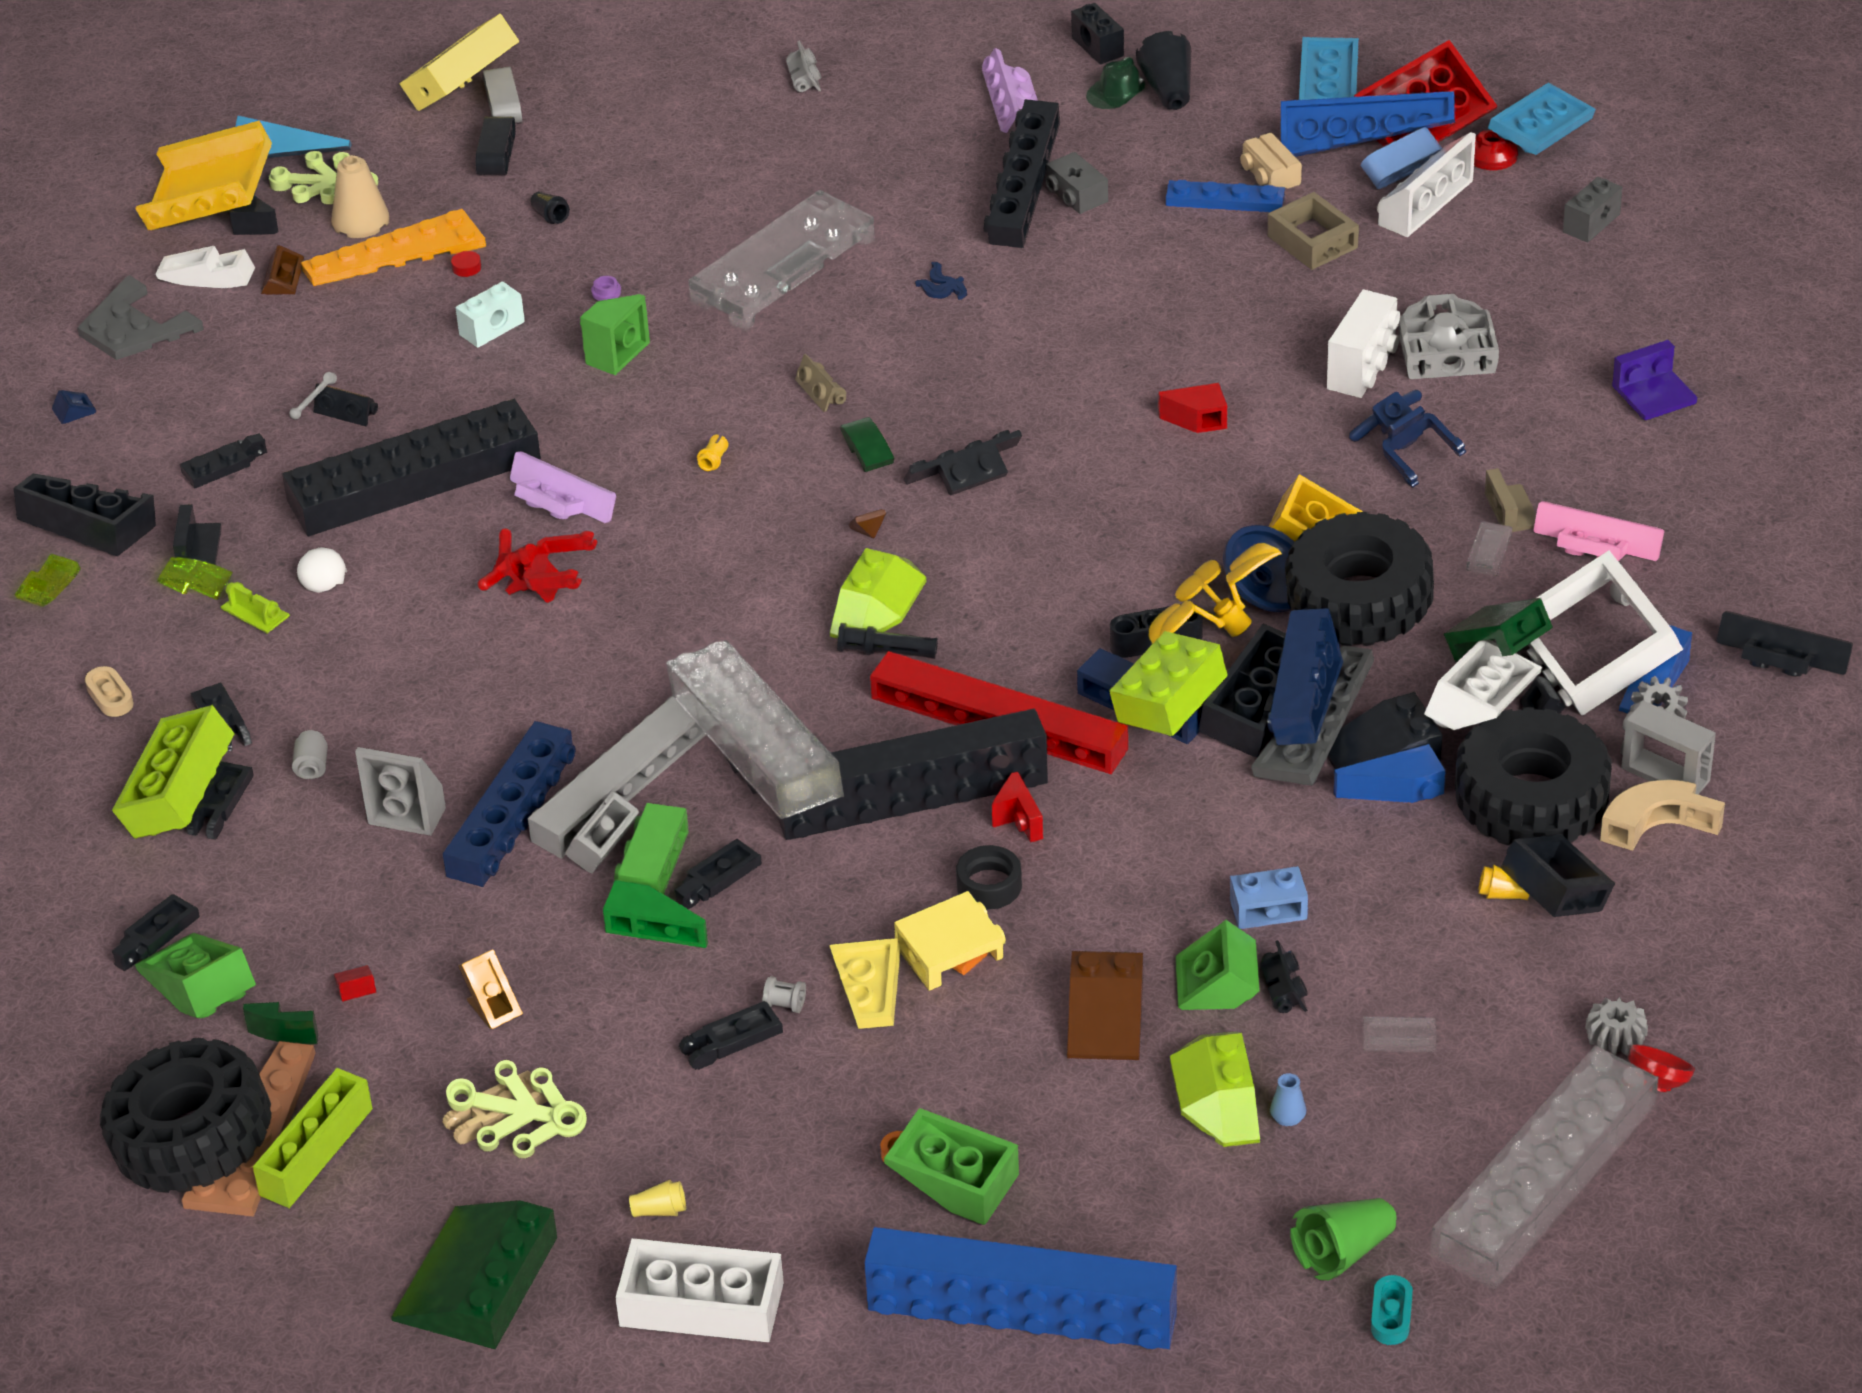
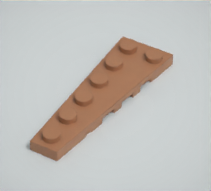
M279 1041L259 1074L270 1098V1111L272 1113L270 1125L266 1129L267 1133L260 1147H256L253 1157L246 1164L243 1162L238 1166L233 1174L228 1177L223 1176L215 1180L214 1184L202 1187V1185L192 1186V1191H187L182 1198L184 1209L254 1217L261 1196L258 1193L253 1166L289 1125L316 1054L314 1045Z

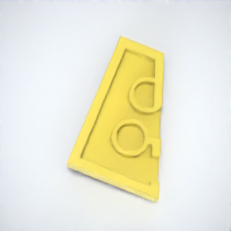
M898 938L829 945L858 1029L894 1026L901 951Z

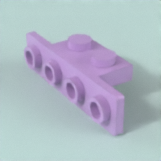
M994 48L990 56L984 59L982 71L1000 130L1007 133L1015 121L1017 111L1022 109L1024 100H1037L1029 73L1023 68H1013L1005 65L1001 51Z
M524 452L515 453L510 480L517 483L515 496L526 500L527 505L550 511L551 516L559 519H567L571 515L583 513L604 523L611 521L616 500L614 492Z

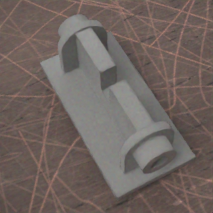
M799 40L797 41L799 50L791 52L786 58L793 86L799 92H805L813 86L818 91H821L818 80L822 77L815 65L817 63L811 49L805 50Z

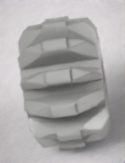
M1654 676L1651 678L1650 685L1642 681L1638 686L1640 692L1632 693L1631 700L1635 704L1631 705L1630 711H1635L1643 701L1652 705L1654 702L1656 704L1663 702L1665 707L1658 706L1659 708L1685 718L1687 710L1683 707L1687 705L1688 698L1686 696H1679L1682 691L1681 685H1676L1673 688L1669 687L1671 683L1669 677L1664 680L1663 684H1660L1658 678Z
M1619 996L1616 1001H1611L1605 997L1601 1004H1593L1588 1018H1586L1585 1029H1587L1589 1044L1597 1045L1599 1053L1610 1050L1614 1058L1618 1051L1629 1056L1632 1045H1642L1645 1036H1647L1648 1025L1644 1009L1636 1008L1634 1000L1627 1003L1622 1002Z

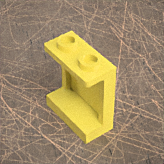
M969 891L894 922L895 938H898L901 947L900 953L929 991L942 985L941 972L987 952H990L996 961L1003 958V944L1006 942L1003 930L998 924L994 925L984 905L981 902H976Z

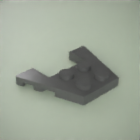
M129 275L77 328L81 338L118 360L151 349L153 343L165 339L171 342L180 339V334L193 331L195 334L204 330L202 320L186 310L167 322L159 324L132 307L130 304L148 293L146 285Z

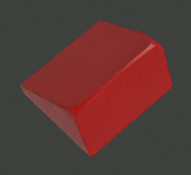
M368 965L334 974L342 1002L377 993L374 977Z

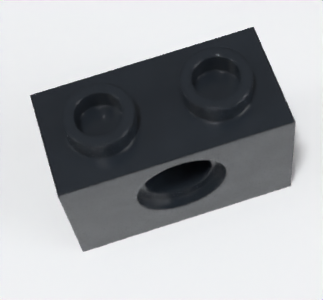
M1092 3L1071 11L1072 39L1100 65L1124 56V29L1096 3Z

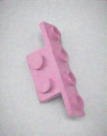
M1541 501L1538 504L1534 524L1535 533L1558 538L1557 546L1565 548L1566 553L1578 556L1588 553L1596 555V558L1610 550L1618 561L1626 554L1653 561L1658 560L1664 536V530L1661 528Z

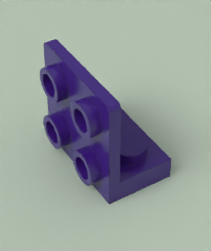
M1669 340L1617 356L1614 359L1612 387L1643 420H1649L1697 403V396L1672 371L1675 346Z

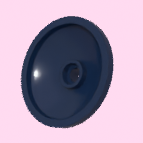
M1251 525L1239 529L1229 538L1224 547L1223 565L1226 575L1231 572L1230 565L1254 544H1269L1279 549L1282 554L1268 560L1236 582L1235 586L1238 594L1252 605L1266 611H1291L1287 601L1285 562L1294 541L1284 533L1267 526Z

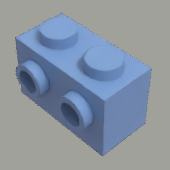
M1299 866L1230 876V902L1239 929L1307 920L1308 894Z

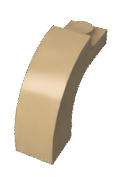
M1657 780L1635 785L1619 794L1608 806L1602 818L1600 841L1633 851L1641 835L1646 830L1665 823L1682 824L1718 835L1723 824L1725 803L1695 794L1696 784L1690 782Z

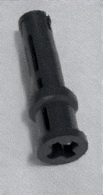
M840 623L837 640V651L843 652L844 649L864 651L865 655L874 654L875 651H890L896 654L935 659L938 648V638L879 632L874 626H868L867 629L848 627L846 623Z

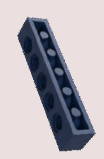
M534 721L443 852L446 877L484 887L490 876L496 875L505 854L513 850L515 840L520 832L528 828V818L537 808L539 809L543 806L546 794L552 786L557 785L564 767L572 763L576 748L572 743L571 730Z

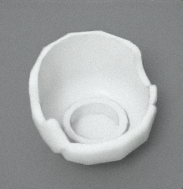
M323 547L309 550L300 559L297 568L300 583L307 590L317 593L328 591L335 587L336 584H343L344 575L347 572L340 554L333 549Z

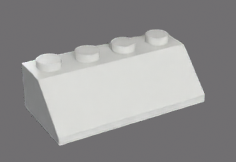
M1470 132L1444 146L1439 152L1432 155L1419 169L1417 168L1405 181L1399 183L1392 192L1383 197L1377 207V212L1379 213L1378 225L1409 237L1473 181L1476 134Z
M1491 640L1479 641L1438 681L1424 715L1432 718L1437 725L1453 730L1497 718L1541 672L1542 667L1516 653L1511 656L1502 657L1497 643Z

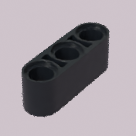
M485 116L476 151L477 175H507L516 135L514 117Z
M1170 606L1114 617L1110 622V651L1122 658L1143 655L1152 645L1149 638L1150 625L1159 614ZM1193 612L1174 633L1202 640L1203 616Z

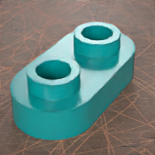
M1384 1276L1374 1286L1371 1333L1377 1341L1386 1345L1402 1343L1407 1339L1410 1332L1413 1289L1410 1282L1401 1276Z

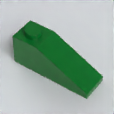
M614 881L603 908L606 933L701 948L707 947L708 938L705 919L649 885Z

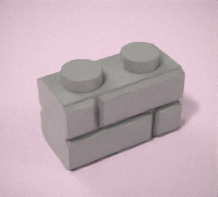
M611 792L573 838L565 854L584 870L593 874L629 830L639 811L616 792Z

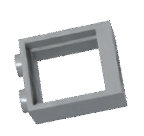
M1645 701L1635 711H1630L1626 715L1622 726L1625 730V737L1620 748V754L1623 755L1622 769L1648 781L1679 780L1696 784L1695 794L1699 795L1710 782L1716 733ZM1645 735L1686 753L1684 766L1644 749Z

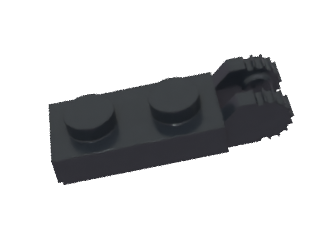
M221 682L190 693L196 709L213 705L235 734L237 733L243 745L252 744L245 722ZM230 742V744H229V746H228V751H227V752H230V751L233 750V749H232V742Z
M220 761L216 774L210 780L203 799L199 802L192 815L191 822L187 825V834L198 835L204 825L205 817H208L210 821L207 824L206 836L209 839H217L223 829L224 821L228 820L254 776L252 767Z
M763 1001L702 1026L701 1030L683 1037L678 1047L683 1054L691 1055L688 1060L689 1064L695 1070H699L713 1064L717 1058L721 1059L783 1033V1024L767 1001Z

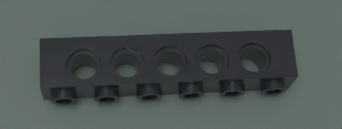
M1025 99L1022 110H1018L1016 113V130L1011 131L1009 137L1010 150L1005 152L1003 156L1004 170L1003 173H998L996 182L997 193L992 194L990 200L991 213L986 215L984 219L983 229L985 233H988L990 245L1024 248L1045 177L1046 163H1049L1060 126L1059 103Z

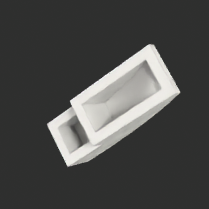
M215 246L164 256L155 275L160 280L180 285L232 288L247 285L255 266L245 249L219 255Z

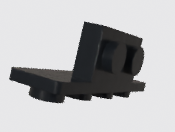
M1005 430L993 436L992 440L986 442L976 440L971 442L961 451L954 452V450H948L941 453L935 460L929 462L926 460L917 461L909 466V470L904 477L905 484L908 485L940 474L951 496L1007 475L1008 470L999 452L1017 446L1022 437L1021 431L1017 430L1010 433L1009 430Z
M1725 611L1722 614L1717 636L1718 643L1743 649L1741 658L1750 660L1751 665L1759 668H1769V666L1782 668L1783 673L1791 676L1806 675L1812 667L1844 675L1848 670L1853 643L1846 640L1730 611Z

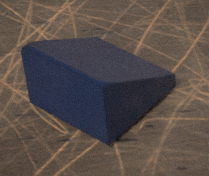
M59 390L52 406V410L61 424L96 413V409L86 393Z

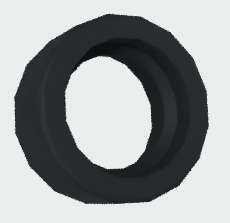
M995 845L978 846L968 850L959 858L956 865L958 894L969 891L976 902H981L986 910L999 909L1011 904L1018 898L1022 889L1020 860L1012 851ZM983 870L1001 871L1009 876L1002 882L988 885L976 883L969 879L975 873Z

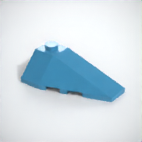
M237 116L235 127L260 120ZM260 121L272 142L267 158L302 155L311 151L322 153L351 150L352 144L350 140Z

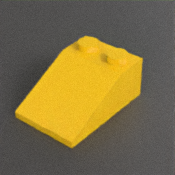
M1299 474L1282 496L1269 527L1284 533L1295 542L1306 529L1313 528L1317 522L1325 518L1329 520L1338 514H1357V512L1363 511Z

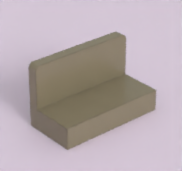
M1499 468L1486 470L1485 495L1503 533L1533 529L1536 512L1521 484L1507 486Z

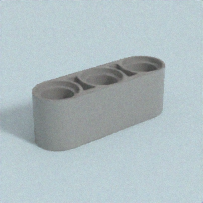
M511 67L484 70L483 80L491 115L514 117L515 123H522L521 107Z

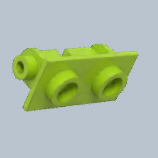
M231 582L226 587L229 601L223 604L221 609L267 634L290 616L289 613L280 609L277 602L269 601L258 594L253 595L252 591L245 588L240 582Z

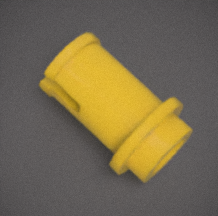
M713 435L707 446L699 451L697 461L701 469L712 471L720 466L721 457L729 446L725 437L722 436L719 442L716 443L719 435Z

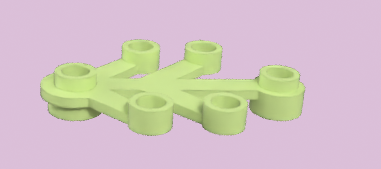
M311 151L305 155L307 167L314 169L319 174L290 173L287 168L282 166L271 170L269 183L272 190L285 191L291 188L293 184H312L310 187L306 185L293 187V200L297 203H304L311 197L320 194L322 203L333 204L337 173L323 162L321 152ZM339 152L333 156L335 169H337V165L341 160L350 156L348 153ZM371 172L376 185H378L377 175Z
M509 1060L500 1061L496 1065L495 1077L500 1084L507 1086L515 1100L476 1092L473 1083L467 1079L452 1081L446 1090L447 1102L456 1111H466L471 1107L510 1115L495 1125L482 1127L478 1131L477 1143L480 1149L484 1151H493L498 1147L500 1139L533 1120L546 1122V1124L530 1134H519L514 1138L513 1152L519 1158L532 1156L536 1146L557 1134L563 1137H573L581 1133L586 1126L587 1117L583 1107L576 1102L564 1100L552 1082L551 1072L546 1068L535 1069L531 1073L530 1081L531 1087L536 1092L543 1093L551 1107L536 1104L517 1075L516 1065ZM502 1069L512 1070L513 1073L508 1077H503L499 1074ZM539 1076H545L548 1081L545 1084H538L535 1082V1079ZM459 1094H465L468 1096V1099L465 1102H457L455 1097ZM566 1116H571L575 1121L570 1125H566L562 1122V1119ZM490 1134L495 1139L490 1143H485L481 1140L482 1137ZM521 1142H527L531 1145L525 1151L519 1150L517 1146Z

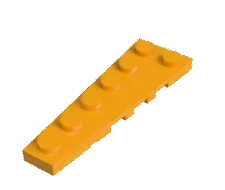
M463 209L449 211L447 214L432 219L423 220L420 223L405 228L396 229L393 232L378 237L369 238L366 241L351 246L342 247L339 250L324 255L315 256L312 259L301 262L304 274L312 285L316 286L351 278L356 275L377 272L379 267L404 266L406 265L405 261L422 258V261L434 259V255L449 251L452 255L462 251L486 247V241L483 234Z

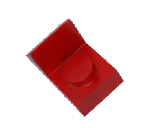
M1014 772L1011 773L992 803V826L994 828L1015 822L1018 831H1024L1031 843L1043 839V815L1020 774Z

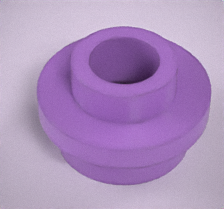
M601 276L594 281L591 293L593 298L598 301L614 299L620 296L621 286L614 277Z

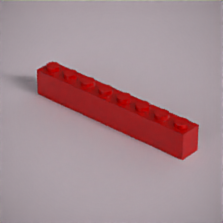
M888 651L870 675L872 699L953 725L1035 708L1047 735L1048 755L1111 775L1128 751V725Z

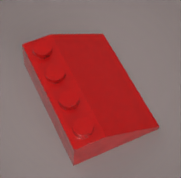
M1450 40L1354 95V97L1454 91L1455 123L1428 128L1437 142L1444 140L1497 109V104ZM1413 132L1377 139V141L1385 147Z

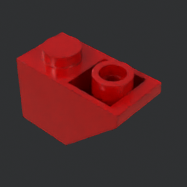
M1219 383L1158 392V415L1160 419L1195 433L1227 429V403Z

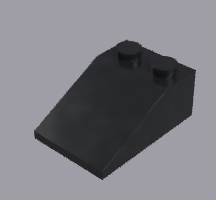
M1412 692L1383 700L1342 727L1327 757L1334 769H1339L1429 744L1441 763L1442 733L1433 719L1424 715L1426 711L1424 705L1416 693Z

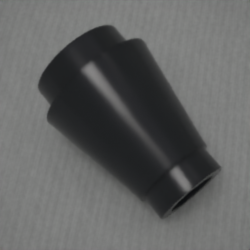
M536 192L531 197L532 207L548 223L559 224L568 218L570 208L563 197L542 192Z

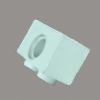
M503 281L455 307L459 335L477 348L525 322L521 294Z

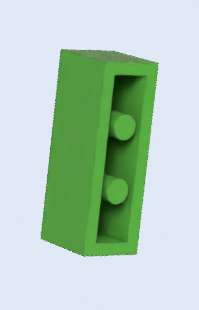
M652 803L646 804L642 816L636 817L632 840L628 839L626 842L624 860L622 864L618 863L616 866L614 881L649 885L660 893H665L689 832L686 808Z

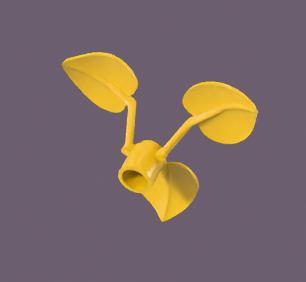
M1257 543L1238 556L1230 565L1231 572L1226 575V581L1234 600L1229 598L1221 600L1208 586V583L1220 574L1221 565L1215 560L1205 562L1194 572V575L1188 577L1178 587L1175 596L1183 603L1181 605L1178 603L1171 605L1159 614L1150 625L1149 638L1152 644L1164 631L1174 633L1193 612L1212 621L1219 629L1224 627L1231 637L1242 634L1250 626L1252 620L1243 611L1245 605L1239 597L1235 583L1268 560L1282 553L1279 549L1269 544ZM1203 588L1216 603L1214 607L1215 616L1187 600L1193 598Z

